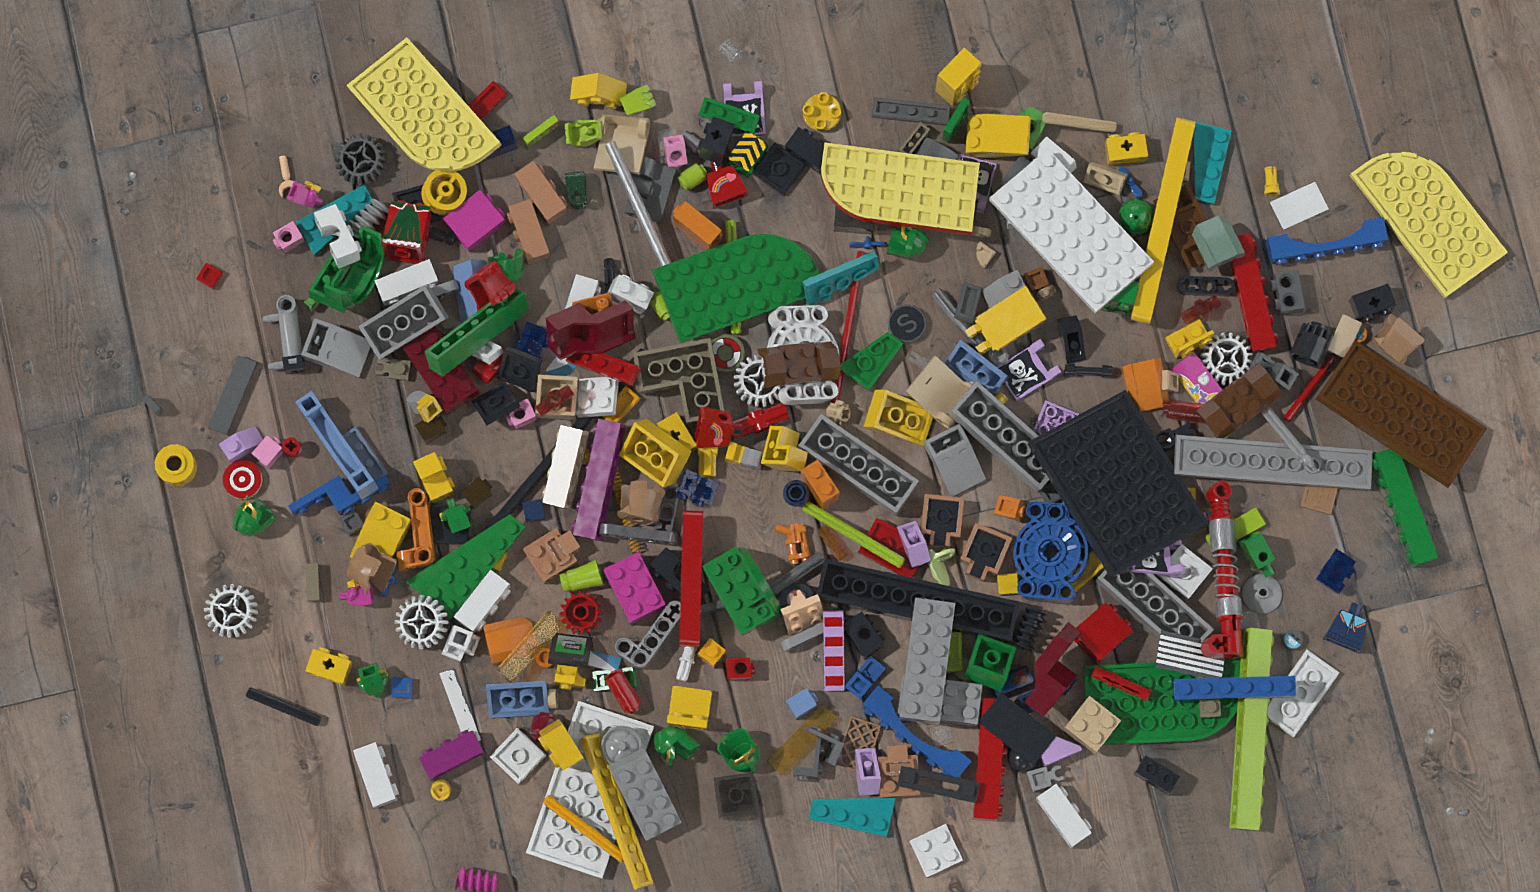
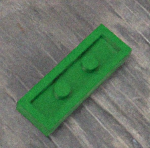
M704 97L698 115L708 120H712L714 116L734 123L735 129L744 132L749 131L753 135L760 115Z

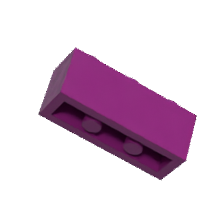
M465 730L457 735L458 738L453 741L447 739L439 744V748L435 750L430 748L421 753L422 756L419 759L431 781L485 754L473 730L470 732Z

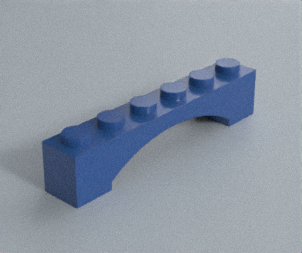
M1384 217L1364 220L1361 225L1362 227L1358 231L1332 242L1306 243L1288 237V234L1270 236L1266 240L1270 264L1284 265L1290 260L1302 262L1307 260L1308 257L1320 259L1326 257V254L1331 253L1334 256L1345 254V251L1353 250V252H1360L1367 247H1372V249L1382 248L1388 241Z
M1295 676L1174 679V701L1296 697Z
M877 686L862 706L865 708L863 711L871 718L874 716L880 720L879 724L887 731L889 729L896 733L895 737L900 742L904 743L906 741L910 744V749L916 755L920 756L922 754L927 758L926 762L934 769L938 767L943 771L942 775L959 778L970 765L971 760L957 749L954 752L941 750L913 735L899 720L891 703L893 697Z

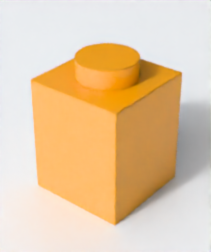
M710 638L698 652V657L714 669L726 654V650Z

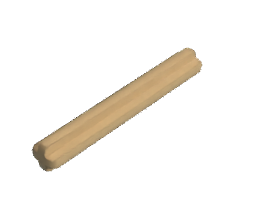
M1045 112L1042 115L1043 123L1110 133L1116 131V123L1112 121Z

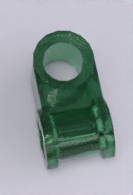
M584 170L565 173V183L571 206L576 210L584 209L587 205ZM580 196V201L576 202V197Z

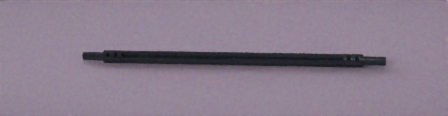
M640 348V349L638 350V352L645 351V350L642 349V348ZM632 357L629 363L635 365L634 357ZM619 381L618 389L622 386L623 382ZM594 417L578 418L571 427L584 430ZM556 445L482 532L506 516L512 515L536 487L552 465V452Z

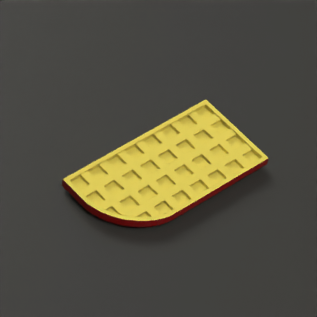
M824 143L821 166L822 184L832 202L844 213L866 222L964 235L972 234L980 163Z

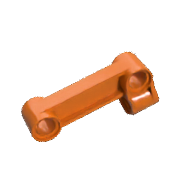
M419 488L412 489L408 494L414 548L396 551L398 571L429 567L436 561L429 506L430 498L426 492ZM422 494V500L416 503V496ZM428 552L429 558L426 561H422L423 553Z

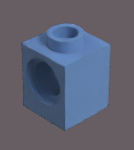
M806 688L786 700V704L797 720L815 709L818 699L813 691L809 692Z

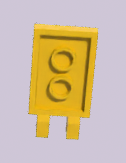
M1024 286L976 317V324L965 330V332L971 338L982 332L986 341L975 347L978 353L982 355L990 349L993 351L995 349L996 351L1001 350L1046 321L1047 318L1028 287Z

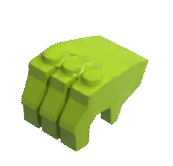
M648 85L639 87L620 98L627 116L640 114L656 106Z
M578 120V123L565 124L566 144L570 146L586 147L602 139L601 120Z

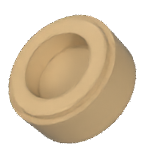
M973 226L972 235L982 238L991 237L992 230Z
M549 689L547 693L548 706L550 709H557V689Z

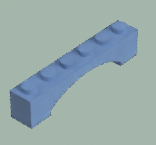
M311 391L297 400L298 408L360 498L363 500L379 488L352 451L314 393Z

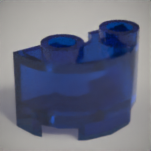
M527 321L515 349L542 359L543 354L541 353L543 348H548L547 329Z
M684 469L676 497L682 500L690 499L693 505L703 508L704 504L712 505L719 483Z
M1336 548L1315 580L1332 592L1340 594L1345 586L1342 583L1345 577L1349 579L1355 571L1353 566L1356 561Z

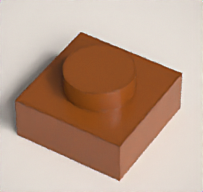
M1043 267L1024 273V278L1031 293L1049 286Z

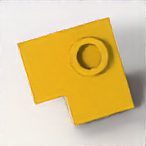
M557 665L554 682L556 685H559V689L571 690V687L586 689L587 681L578 674V667Z

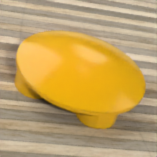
M825 92L809 98L803 107V118L806 124L817 131H826L835 127L840 121L842 114L839 102Z

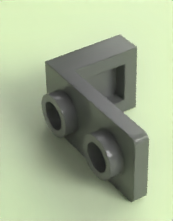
M811 725L810 728L804 726L803 730L830 742L822 761L835 766V763H838L842 757L841 750L844 746V743L839 741L840 737L831 733L828 736L822 734V729Z
M817 737L814 769L794 767L793 777H797L798 781H809V778L817 779V774H822L823 762H819V754H824V742H821V737Z

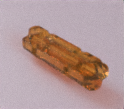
M826 525L819 528L818 534L821 538H824V542L835 553L836 558L839 561L846 558V551L841 548L832 533L830 534L829 528Z

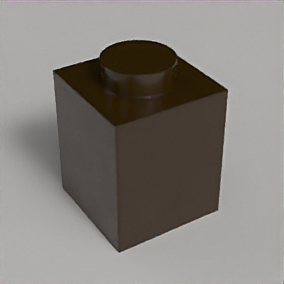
M435 416L428 423L422 420L415 425L426 445L447 433L444 428L447 424L442 416Z
M478 477L460 492L475 510L493 495L491 492L493 487L486 479L482 481Z

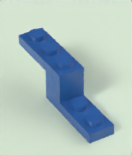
M338 475L291 503L288 507L293 515H302L309 510V506L313 504L318 505L326 500V496H329L338 513L346 515L353 511L356 505L360 503L363 505L372 499L371 496L376 493L382 494L386 492L391 483L386 475H383L375 480L379 489L362 500L357 492L352 495L350 494Z

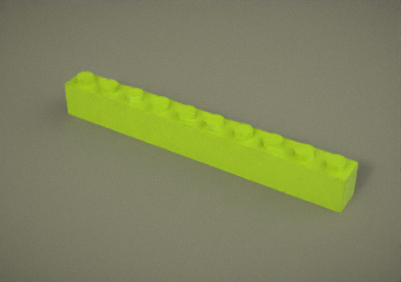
M1258 628L1243 629V657H1241L1240 677L1271 676L1270 667L1273 663L1271 647L1274 644L1272 630ZM1238 698L1229 829L1259 831V827L1262 825L1260 812L1264 801L1262 795V787L1265 783L1263 767L1266 764L1264 751L1268 741L1266 727L1269 723L1267 707L1270 704V698Z

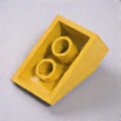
M998 114L968 115L966 153L976 159L1028 155L1031 117Z
M875 390L863 427L912 444L924 446L933 417L916 401L888 390Z
M375 501L360 531L350 558L353 557L359 547L368 543L375 545L380 552L394 558L396 551L399 550L412 525L411 519Z

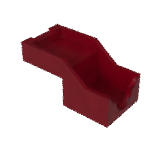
M622 301L591 315L578 303L546 317L548 348L562 360L576 353L603 354L636 339L633 321L634 308L626 301Z
M1069 622L1063 627L1061 632L1059 631L1035 662L1036 688L1025 703L1043 717L1077 677L1075 673L1059 661L1080 634V631Z

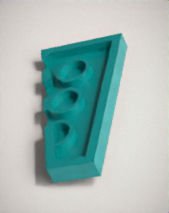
M875 252L864 254L857 259L845 262L838 267L803 281L807 306L815 305L821 300L826 302L831 299L830 295L839 289L842 292L848 288L852 281L858 282L878 270V258Z

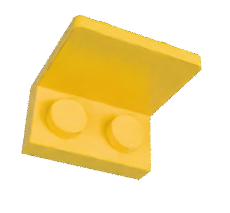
M1199 319L1165 337V340L1175 358L1182 357L1184 359L1196 348L1201 350L1204 346H1208L1209 342L1212 341L1214 331L1207 332Z
M673 686L667 726L707 731L712 691Z

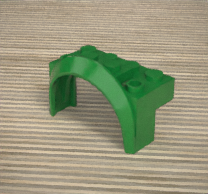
M363 225L359 229V235L354 233L352 238L360 244L362 250L359 252L360 260L370 264L371 267L356 261L338 268L331 254L309 288V298L345 313L347 308L349 309L362 303L369 296L376 284L375 280L379 278L382 269L384 248L382 246L381 233ZM353 264V266H352L350 272L348 273L347 277L345 278V280L343 281V283L338 287V285H339L340 282L342 281L343 277H344L345 274L347 273L348 269H349L350 266Z
M735 546L702 566L741 636H745L760 626L766 627L783 617L777 599L748 549ZM764 599L763 602H761L760 604L756 605L753 608L751 607L752 605Z

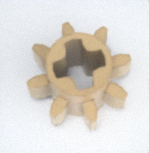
M836 400L835 404L830 403L826 409L828 419L837 425L847 422L851 414L848 408L849 404H845L841 400Z

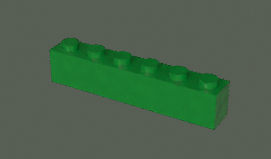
M516 288L502 302L496 305H492L489 302L425 351L430 369L443 377L530 311L525 293Z
M1390 449L1375 453L1372 466L1375 471H1378L1380 476L1378 482L1380 488L1385 490L1387 507L1392 509V521L1395 527L1398 526L1400 532L1398 534L1401 545H1405L1407 551L1405 557L1408 564L1411 563L1414 568L1435 561L1438 555L1402 457Z

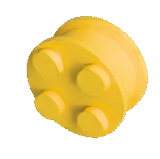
M433 171L423 184L421 191L422 200L425 205L430 206V210L433 213L448 215L459 207L466 198L467 186L465 180L456 171Z

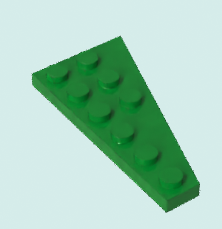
M510 514L413 576L406 583L420 595H424L425 599L430 596L432 597V602L438 600L437 607L443 605L444 609L441 612L447 613V617L453 619L488 572L496 566L526 526Z

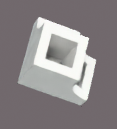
M454 625L451 628L441 655L459 662L464 653L474 656L481 637Z

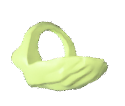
M930 549L931 561L927 563L931 569L932 576L939 584L949 586L950 578L943 561L954 556L955 549H942L939 553H935Z

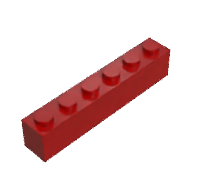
M1250 233L1239 235L1237 237L1245 252V256L1230 261L1248 345L1251 347L1250 353L1257 354L1258 352L1272 351L1275 349L1276 344H1278V337L1276 332L1273 333L1272 330L1274 320L1267 306H1270L1268 295H1264L1265 280L1259 273V269H1261L1260 259L1255 256L1254 250H1257L1256 241L1251 238Z
M982 698L980 719L996 699ZM981 724L979 726L975 781L980 783L976 803H974L973 820L997 822L998 817H1002L1003 805H999V797H1003L1004 785H1000L1001 777H1005V765H1002V757H1006L1007 745H1003L999 738Z

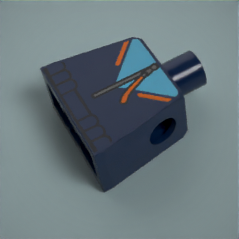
M1352 602L1348 612L1340 610L1325 633L1323 640L1359 653L1362 649L1367 620L1359 617L1363 606Z

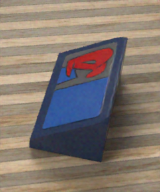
M1027 665L1009 671L1001 691L993 690L997 698L1000 693L1005 695L1034 684V680Z

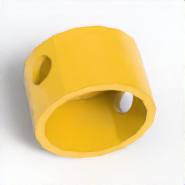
M173 444L162 448L158 452L155 459V470L166 484L173 487H182L194 479L197 472V462L193 454L186 447ZM173 456L179 457L182 461L181 467L176 471H171L167 467L168 459Z

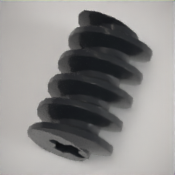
M1026 607L1025 610L1028 614L1022 615L1025 621L1019 622L1022 628H1016L1015 631L1018 635L1012 636L1016 643H1012L1023 650L1033 652L1034 650L1030 647V644L1037 645L1033 638H1040L1036 631L1044 630L1040 623H1047L1043 617L1048 615L1033 607Z

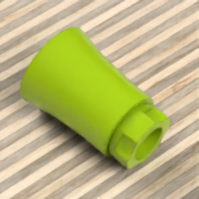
M597 559L575 569L568 570L567 573L559 574L565 593L595 586H604L603 575Z

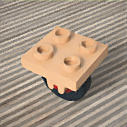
M799 583L791 584L781 592L779 602L789 635L800 633L806 628L823 622V608L818 594L814 596V593L808 586Z

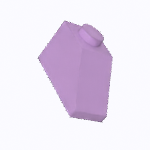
M254 426L233 434L219 443L229 461L233 463L253 452L263 441V438Z
M913 521L898 526L897 529L911 566L914 567L931 561L926 541L917 522Z
M1056 736L1040 756V760L1043 766L1046 767L1081 752L1082 748Z
M875 748L855 749L856 780L859 795L879 794L881 777Z

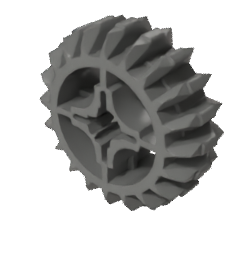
M360 133L359 138L356 139L355 135L352 134L351 141L345 138V145L339 143V147L342 150L335 151L338 155L334 157V161L337 162L335 168L339 170V176L344 175V181L350 179V183L354 185L357 180L359 186H362V181H365L369 185V179L372 178L374 182L377 180L376 174L382 176V172L379 169H386V166L382 164L387 162V158L382 157L386 154V151L381 150L383 145L381 143L377 144L378 140L376 138L371 140V136L367 135L363 139V134ZM360 146V148H359L358 151H356V152H351V151H350V150H352L353 148ZM368 148L376 153V161L367 156ZM363 157L364 161L358 163L357 158ZM346 158L354 163L353 172L345 166ZM366 167L371 168L367 172L361 173L362 169Z

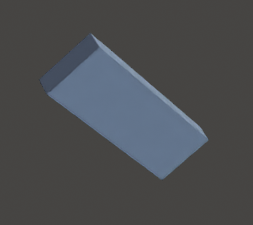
M357 426L342 434L374 481L383 475H386V477L389 475Z

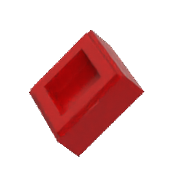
M205 263L196 280L214 290L224 273Z

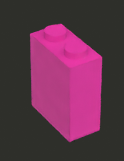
M481 190L443 218L445 224L456 235L468 252H471L506 224L503 211L499 207L495 208L491 204L493 202L492 198L488 193L483 194Z

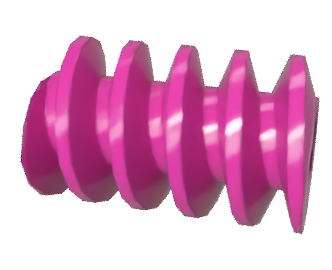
M462 866L458 872L455 890L460 885L461 892H464L467 887L468 892H473L474 889H476V892H497L499 879H497V873H494L490 878L489 871H486L484 876H482L480 869L474 874L473 868H470L467 873L465 866Z

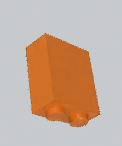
M686 201L682 205H677L673 211V221L679 230L705 251L715 248L721 242L722 230Z
M818 459L801 470L802 481L807 484L810 493L821 509L825 510L839 501L840 492Z

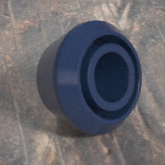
M800 480L788 482L783 489L784 500L787 504L794 507L804 505L810 497L809 487Z

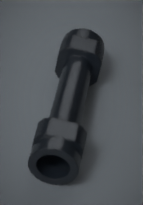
M1065 364L1064 376L1074 377L1075 374L1102 375V378H1112V366L1075 367V364Z

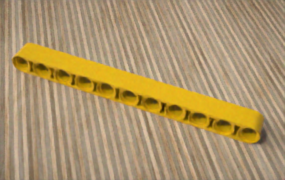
M1178 117L1175 121L1146 249V254L1154 263L1140 275L1131 320L1146 324L1151 322L1196 121Z

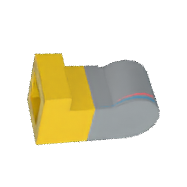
M422 391L412 392L407 397V402L413 412L420 414L427 423L442 411L435 397Z
M730 442L725 462L753 469H761L763 452Z

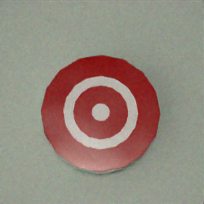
M238 460L231 463L225 469L222 478L223 486L227 493L240 500L245 499L246 496H248V499L255 496L263 482L259 468L247 460Z

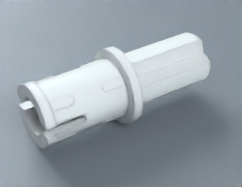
M684 647L682 658H679L681 663L676 677L678 680L685 682L688 680L691 666L695 663L694 656L697 647Z

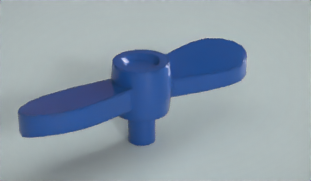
M1120 167L1119 171L1128 174L1126 185L1131 188L1136 198H1141V189L1135 184L1134 179L1130 177L1128 170Z
M866 236L864 242L849 243L850 248L864 247V249H872V246L887 245V242H872L870 236Z
M398 563L394 568L385 591L381 592V596L385 597L387 595L390 584L399 582L394 576Z

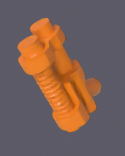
M794 523L790 524L789 527L776 525L775 532L787 535L788 539L785 541V545L788 546L789 556L787 557L791 565H798V560L803 562L811 557L805 524L799 525ZM796 544L801 545L802 553L797 554Z

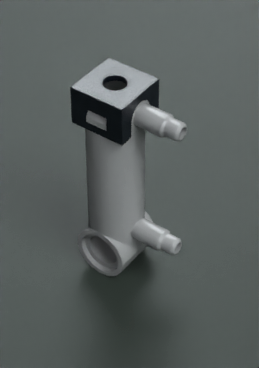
M283 295L276 302L278 313L263 316V322L279 321L283 352L282 361L268 364V369H284L285 374L306 372L305 362L301 356L302 345L298 305L292 296ZM285 303H292V307L289 310H283L282 307Z

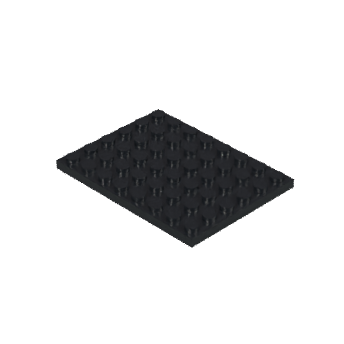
M1126 390L1027 443L1110 578L1119 575L1209 524L1181 477L1174 475L1173 464Z

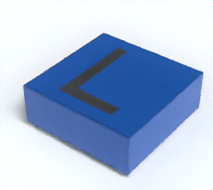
M392 678L391 697L412 699L413 678Z

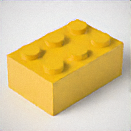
M963 48L937 75L935 91L951 106L956 102L959 104L963 97H966L965 93L969 88L973 90L978 85L981 62L967 49Z
M645 419L634 422L619 456L660 486L667 487L676 484L691 454V450L654 423Z

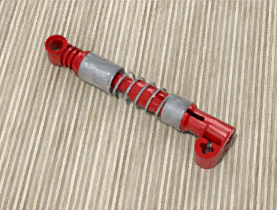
M1222 480L1217 481L1206 491V498L1210 502L1211 518L1209 519L1211 553L1214 554L1212 555L1213 558H1218V564L1212 567L1217 568L1216 575L1213 577L1217 581V585L1214 586L1218 592V595L1215 596L1218 598L1216 601L1217 621L1221 626V634H1214L1203 641L1201 651L1207 658L1234 659L1243 657L1240 623L1243 619L1241 598L1238 596L1240 588L1237 586L1239 578L1236 576V572L1239 569L1232 565L1238 559L1231 555L1237 550L1234 518L1231 516L1229 508V497L1232 489L1226 481ZM1216 490L1220 491L1221 496L1217 494Z

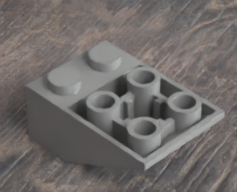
M314 318L301 356L304 360L359 378L371 346L364 337Z
M960 424L924 442V447L951 497L986 480L972 446Z

